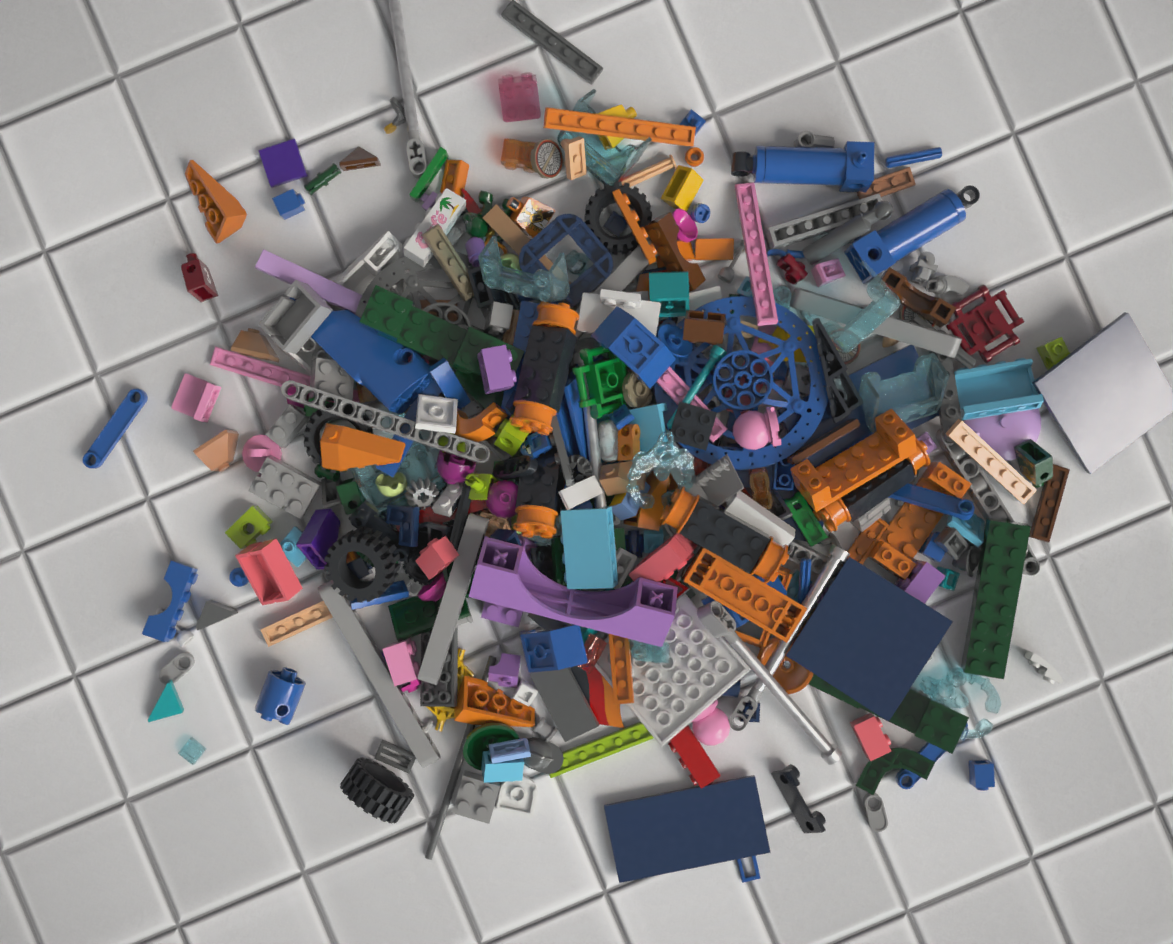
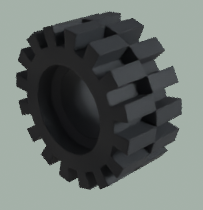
M415 549L410 553L407 560L403 562L404 572L409 574L408 577L410 579L413 578L415 583L418 581L420 585H430L436 576L430 580L416 563V560L421 556L419 553L421 549Z

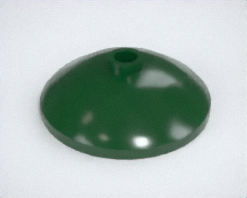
M484 724L468 734L463 743V755L471 767L481 771L483 751H489V744L520 738L518 733L506 724Z

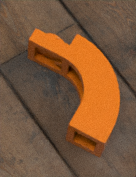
M494 402L479 415L468 419L466 413L457 408L456 432L454 435L474 442L486 440L495 434L493 428L508 415L504 409Z

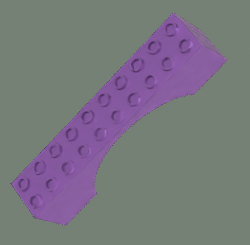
M485 536L469 597L662 647L675 617L678 587L639 577L627 586L610 591L589 592L567 589L566 586L552 581L538 571L529 560L523 546Z

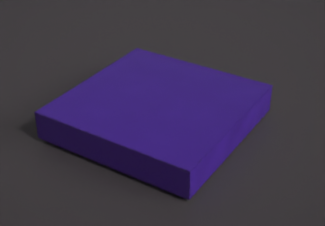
M295 138L258 150L271 188L308 176Z

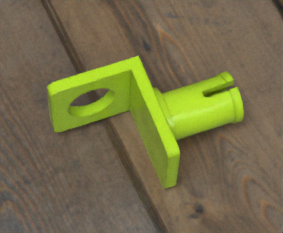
M491 474L467 475L465 479L468 481H465V483L471 487L469 498L471 500H487L490 484H494L499 480Z

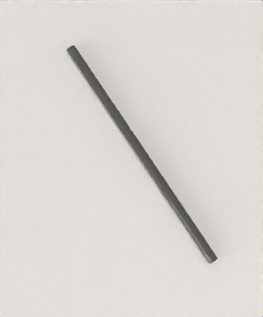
M489 656L482 680L489 683V667L494 666L496 662V657ZM467 724L426 851V859L432 860L464 761L463 743L468 734L474 730L475 725Z

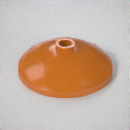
M778 637L767 641L766 647L762 646L759 650L757 658L764 666L781 640ZM785 654L773 677L788 694H793L804 689L811 681L814 673ZM785 661L790 662L791 666L789 668L784 666Z

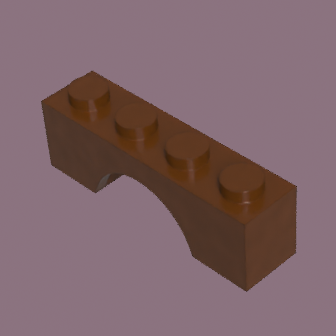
M671 212L655 218L644 227L667 271H688L689 292L694 291L706 280L698 263H690L681 255L677 245L679 227Z
M890 267L883 273L875 286L877 290L939 328L947 324L956 310V307L943 299L921 292L911 285L904 275Z

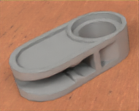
M187 652L177 655L160 671V681L165 685L171 679L173 683L177 682L194 666L195 660L193 655ZM181 657L188 658L189 664L187 667L180 665Z
M867 793L863 798V805L868 824L874 831L882 832L888 826L882 798L876 793L874 795ZM877 798V806L869 807V799Z

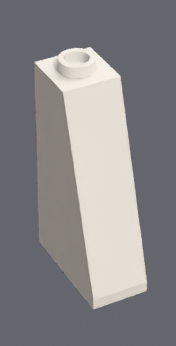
M739 491L725 501V510L763 531L769 537L772 536L773 541L782 546L785 544L789 545L795 538V529L743 492Z

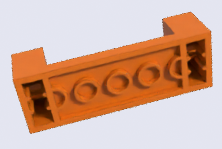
M892 408L875 418L877 432L817 468H814L808 459L791 468L794 485L815 512L917 452L915 434Z
M931 462L916 483V486L962 499L971 483L943 463ZM904 502L889 522L888 528L872 549L868 558L897 578L906 580L916 566V563L912 561L944 514Z
M702 546L682 577L684 582L786 643L807 610L800 603Z

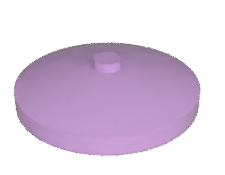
M1039 409L963 420L973 431L979 432L980 435L978 436L1005 461L1017 459L1014 447L1029 439L1036 442L1041 430Z

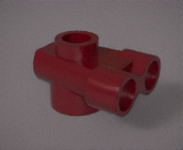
M790 253L784 257L782 256L776 263L779 268L786 271L784 278L791 284H797L808 275L805 265L802 262L796 261Z

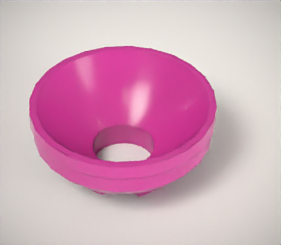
M683 209L674 210L671 214L679 227L677 240L691 242L696 239L698 230L691 216Z
M443 572L439 573L430 585H424L420 589L417 596L422 601L436 602L444 595L447 583Z

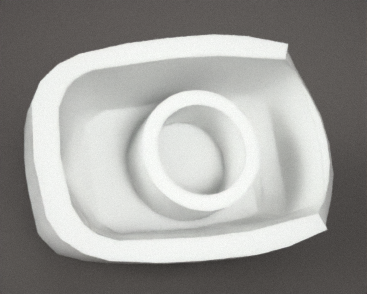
M612 420L602 421L598 424L601 459L610 463L618 461V429Z

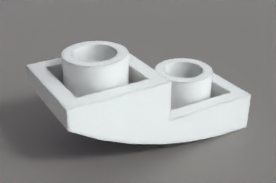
M594 475L558 493L566 509L569 510L601 495L603 491Z
M1026 651L1024 658L1030 660L1028 664L1039 669L1037 673L1043 675V680L1054 684V682L1062 684L1063 679L1051 664L1037 654Z

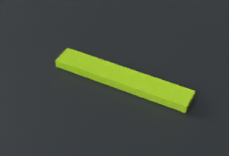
M641 722L625 727V729L617 730L563 751L564 759L561 768L555 773L549 774L550 778L556 777L651 740L654 737Z

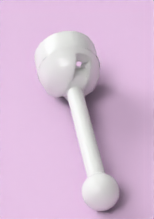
M162 608L156 610L157 615L164 612ZM175 626L178 633L177 641L182 647H185L195 636L190 631H181Z

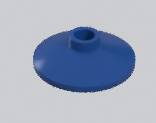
M665 324L659 328L657 333L658 339L665 344L672 355L686 357L693 349L692 342L683 340L684 331L681 328L671 324Z

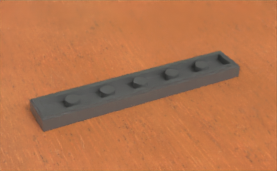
M512 0L502 12L501 16L591 85L603 71L602 66L516 1Z

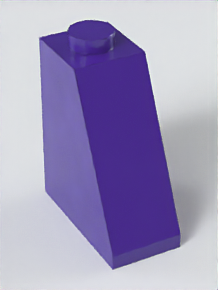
M331 508L316 509L296 543V546L316 570L324 569V566L328 563L324 561L325 556L329 554L327 551L338 539L340 520Z

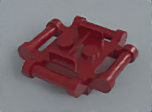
M983 284L978 287L977 291L961 301L951 304L956 307L954 311L956 319L947 324L946 328L948 331L951 330L954 336L962 338L960 346L966 353L971 356L978 351L983 361L988 363L997 354L1012 345L1015 346L1020 343L1019 337L1012 329L1025 321L1022 317L1018 316L1006 296L1005 289L991 297L988 288ZM982 297L984 300L982 303L963 314L962 308ZM999 300L1013 321L1012 323L1008 324L995 301ZM1004 334L1008 338L989 351L985 349V346Z

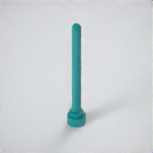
M713 345L710 350V359L682 402L690 404L716 362H719L726 356L727 352L724 349ZM676 411L667 423L669 429L672 428Z

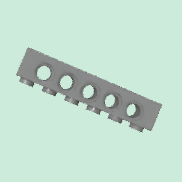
M880 193L769 227L765 233L770 249H778L833 231L858 214H866L873 210L874 206L882 201Z

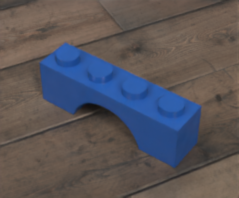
M170 561L164 580L170 585L172 590L171 603L164 612L148 616L142 631L143 635L162 642H169L170 639L174 638L176 623L183 616L184 610L182 608L184 603H187L190 598L191 592L189 591L192 584L194 585L198 578V569L176 561Z

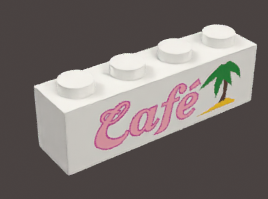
M448 188L443 193L440 192L435 199V205L427 209L424 215L425 219L422 223L418 222L415 226L413 236L405 240L403 244L404 256L425 267L433 253L421 235L436 224H439L445 235H447L465 210L466 200Z

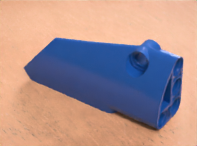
M348 310L332 311L311 337L356 382L365 386L389 411L397 414L405 412L416 400L418 394H421L433 380L428 370L431 366L422 359L418 352L379 336L377 330L359 323L361 318ZM412 355L411 361L408 362V357Z

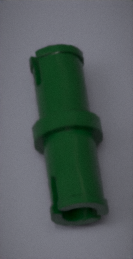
M333 163L322 173H317V177L305 184L304 187L312 196L324 185H329L328 182L342 172Z

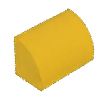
M678 165L661 199L675 209H683L687 212L704 180L692 168Z

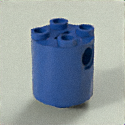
M283 667L282 671L270 670L268 672L255 706V711L261 714L262 719L266 721L276 719L282 724H290L306 685L304 680L297 677V671Z

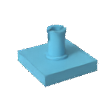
M975 513L969 520H961L948 515L947 525L949 527L957 529L964 538L977 547L983 543L985 521Z

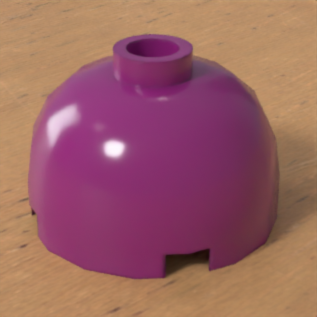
M441 450L436 462L438 473L449 484L466 481V476L473 474L476 466L474 461L442 452Z
M501 480L490 486L488 497L485 501L486 507L491 514L501 519H508L517 515L515 509L518 485L513 481Z

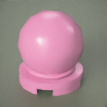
M774 406L767 407L764 414L759 411H748L741 414L733 425V436L741 447L757 450L764 447L768 442H772L773 447L781 445V438L778 437L777 432L780 430Z
M717 700L692 721V730L695 737L707 746H715L722 743L730 731L728 716L721 709L716 708L719 703Z

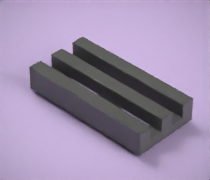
M382 740L374 759L409 774L416 757L413 752ZM383 747H387V748H389V749H391V750H393V751H396V752H398V753H400V754H403V755H405V756H407V757H410V758H412V759L409 760V759H407V758H405V757H403V756H400V755H398V754H396V753H393V752H391V751H389V750H386V749H384ZM384 753L390 757H393L397 760L409 764V766L406 767L393 760L383 757L380 754Z

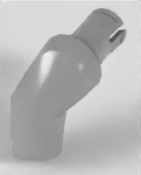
M938 276L929 280L926 284L927 290L930 289L929 292L938 295L952 291L963 296L969 287V284L956 276Z

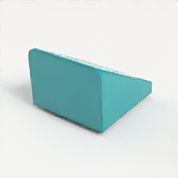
M937 566L936 569L945 575L939 586L955 591L960 573Z

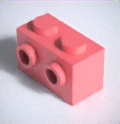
M446 536L440 540L437 538L433 539L427 544V547L419 552L421 556L416 560V563L429 580L442 572L459 556L453 544Z
M868 713L850 722L865 756L870 761L891 752L889 747L891 741L887 734H883L881 730L883 725L878 716L875 717L872 713Z

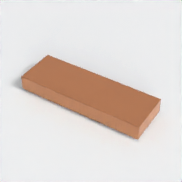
M910 167L875 178L866 193L859 191L857 195L859 199L879 193L881 197L913 187L916 183Z

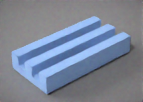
M527 738L489 744L492 764L531 757Z

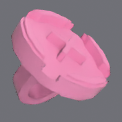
M267 435L253 436L247 440L243 447V461L248 468L255 472H259L264 461L270 455L281 460V447Z

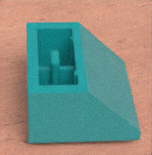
M688 271L649 273L650 301L661 303L659 317H681L686 315V310H689Z

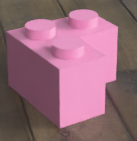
M411 638L400 642L388 644L382 649L394 686L418 678L420 665L414 660L415 652L418 651L415 641H411Z

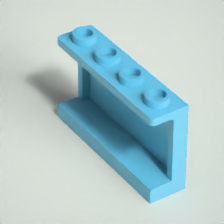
M1019 358L1014 362L1006 363V361H1001L995 365L987 366L982 364L971 369L965 367L957 369L954 374L962 421L1040 408L1044 399L1043 395L1038 394L1032 384L1034 381L1031 368L1033 360Z
M666 403L629 410L635 419L628 424H638L640 427V452H643V459L651 458V454L657 453V457L668 455L669 450L675 449L674 445L669 446L662 411L668 410ZM610 414L602 415L601 418L596 419L597 430L600 422L611 420ZM618 461L611 462V463H610V462H607V465H608V464L618 463Z
M612 506L569 510L565 508L561 510L559 523L562 525L561 543L564 546L562 561L566 569L564 581L567 583V589L614 588L618 585Z

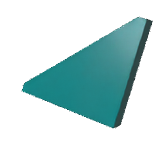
M172 679L165 686L148 718V722L184 712Z

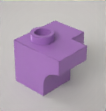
M501 653L500 662L495 666L489 667V681L498 682V686L517 688L521 655Z

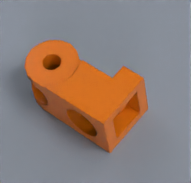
M627 424L618 430V461L643 460V452H640V427L638 424Z

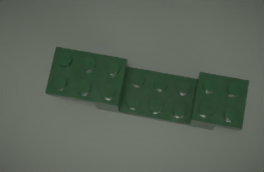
M375 285L359 323L377 330L379 336L436 361L445 358L450 367L468 375L472 372L481 377L477 354L481 349L506 345L507 350L510 349L512 355V362H510L511 370H514L516 373L524 354L523 350L472 327H469L468 330L412 306L413 301Z
M813 674L808 685L858 709L861 708L880 717ZM909 689L889 722L953 754L969 717Z

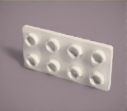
M601 289L600 294L583 293L579 313L580 318L577 325L578 331L593 333L614 308L619 306L635 317L656 336L661 303L641 300V294Z

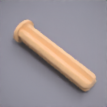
M669 155V158L622 178V186H624V183H629V187L667 170L676 169L677 166L673 156Z

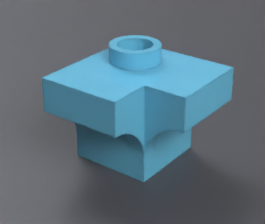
M294 526L281 541L280 545L287 559L296 567H300L307 558L296 546L303 531Z

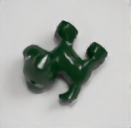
M480 191L478 196L479 203L483 205L479 214L466 212L462 217L466 232L470 238L478 237L483 239L488 232L490 225L483 217L493 208V195L486 191ZM504 199L502 209L510 218L513 211L506 206L509 199ZM499 235L495 238L499 243L504 241Z

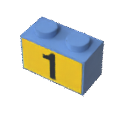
M645 482L644 490L616 494L609 505L612 506V513L621 521L636 516L651 486Z

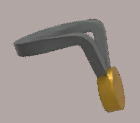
M395 97L390 99V103L397 116L392 123L385 126L384 131L386 134L394 132L397 129L396 126L406 122L404 107ZM398 108L400 109L402 115L404 116V119H402V120H400L401 114H400Z

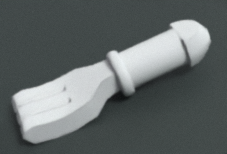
M457 226L448 235L452 246L457 244L465 234V231Z

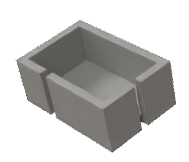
M295 280L285 292L287 296L295 298L297 301L282 296L259 323V326L270 337H273L272 340L283 351L296 354L333 311L308 284Z
M270 455L259 470L261 474L256 476L248 491L281 509L284 506L287 507L285 509L286 512L301 519L322 483Z

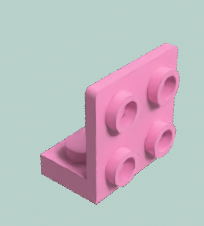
M184 374L171 408L194 417L193 419L208 423L221 387L192 375Z

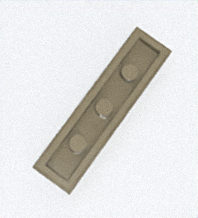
M436 224L421 236L463 301H467L474 296L468 269L440 225Z

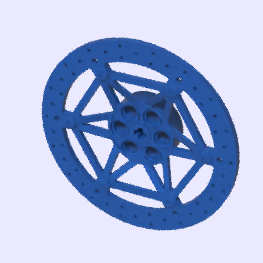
M738 296L718 299L694 310H704L703 319H707L708 312L726 314V326L724 327L723 335L728 333L727 354L719 362H716L714 374L707 376L706 380L712 383L713 388L703 400V403L707 406L711 399L716 396L721 405L710 411L719 413L729 408L733 410L737 419L741 415L740 412L758 411V406L761 404L786 408L787 410L777 417L778 424L794 412L801 415L794 428L781 438V445L776 446V448L771 444L757 450L743 447V451H733L708 443L705 451L679 443L690 454L708 464L713 465L725 456V452L729 456L735 470L757 469L775 464L803 446L812 436L824 415L828 395L815 335L796 314L775 303L778 323L775 325L790 335V338L786 341L740 323V316L756 317L753 297ZM685 318L677 324V327H682L683 331ZM741 331L776 344L778 347L761 354L749 350ZM734 334L743 350L732 352ZM707 342L701 344L686 357L676 356V360L670 365L673 371L675 365L684 367L685 382L689 388L692 386L690 370L700 374L702 369L696 364L706 365L709 360L696 358L698 354L711 345ZM799 348L806 359L810 375V392L807 402L799 397L794 351ZM781 353L770 367L765 358ZM742 357L745 360V365H736L735 358ZM785 357L788 358L793 396H790L773 382V373ZM756 364L761 365L763 373H755L753 366ZM719 370H728L729 377H720ZM742 377H745V381H747L748 383H744L742 386L739 384L740 381H738L737 378L741 379ZM655 382L656 403L667 404L668 410L662 412L665 426L669 431L667 423L676 411L677 404L667 393L664 394L663 392L665 391ZM756 385H765L766 392L762 394L758 393L756 391ZM722 389H730L732 396L729 398L723 397L721 394ZM773 389L788 402L768 399V396ZM748 396L750 404L747 406L742 405L740 397ZM729 430L722 434L735 440L733 432Z

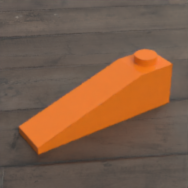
M190 160L185 171L186 179L193 195L198 197L200 204L198 208L200 213L204 212L207 219L205 226L215 243H220L242 228L247 213L232 194L194 160Z
M326 423L320 441L322 467L346 471L348 468H365V466L374 464L379 466L399 463L406 444L349 427Z
M469 676L463 677L457 695L454 721L472 725L503 723L515 727L535 726V709L533 707H528L515 699H511L504 695V691L500 689L495 690L491 688L484 680Z

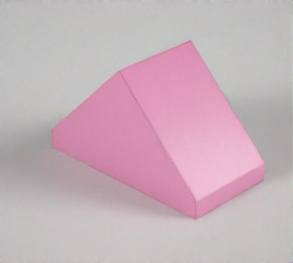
M839 259L819 263L811 269L818 287L846 276Z

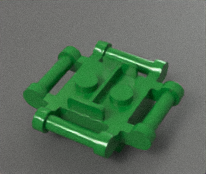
M602 346L580 350V358L583 360L584 365L572 368L573 374L576 376L580 401H578L579 408L592 406L590 415L593 419H598L604 414L617 410L623 404L626 405L622 386L623 380L628 373L627 366L609 349H605ZM604 353L608 354V358L593 362V356ZM584 372L586 373V379L590 395L589 399L587 397L586 386L583 375ZM616 400L613 404L601 407L603 403Z

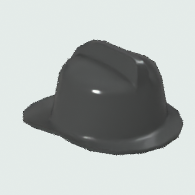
M974 544L969 545L968 549L957 561L953 559L952 565L967 572L969 577H973L978 568L982 544L979 547Z
M536 737L527 738L531 757L523 758L525 766L545 774L555 773L561 768L564 757L557 745L551 742L547 743L545 740Z

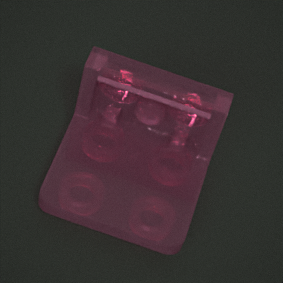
M526 72L518 77L503 75L502 78L498 79L504 122L540 118L541 112L536 74L532 75L531 72Z

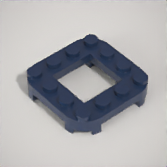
M563 214L556 217L555 220L522 247L519 255L521 270L534 283L549 303L556 305L558 303H566L570 308L582 300L584 292L591 293L605 281L613 269V259L610 252L586 223L574 214ZM569 234L592 261L593 265L564 289L539 259Z

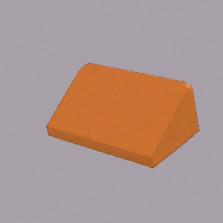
M446 160L440 192L443 193L448 188L463 198L464 194L461 189L465 190L469 164L462 160Z
M734 238L695 240V260H733Z

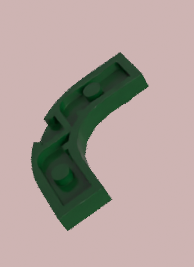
M890 748L891 752L872 761L869 760L856 786L874 795L883 776L894 768L909 770L927 780L935 761L910 749Z

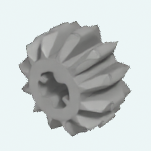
M421 477L418 478L417 482L411 480L412 486H406L407 492L405 493L408 504L414 507L421 506L424 511L427 505L432 507V502L437 501L436 495L439 493L435 482H430L427 477L423 481Z

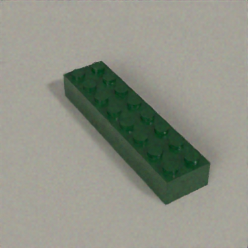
M986 518L984 539L981 546L961 663L964 673L1004 679L1031 528L1026 523Z

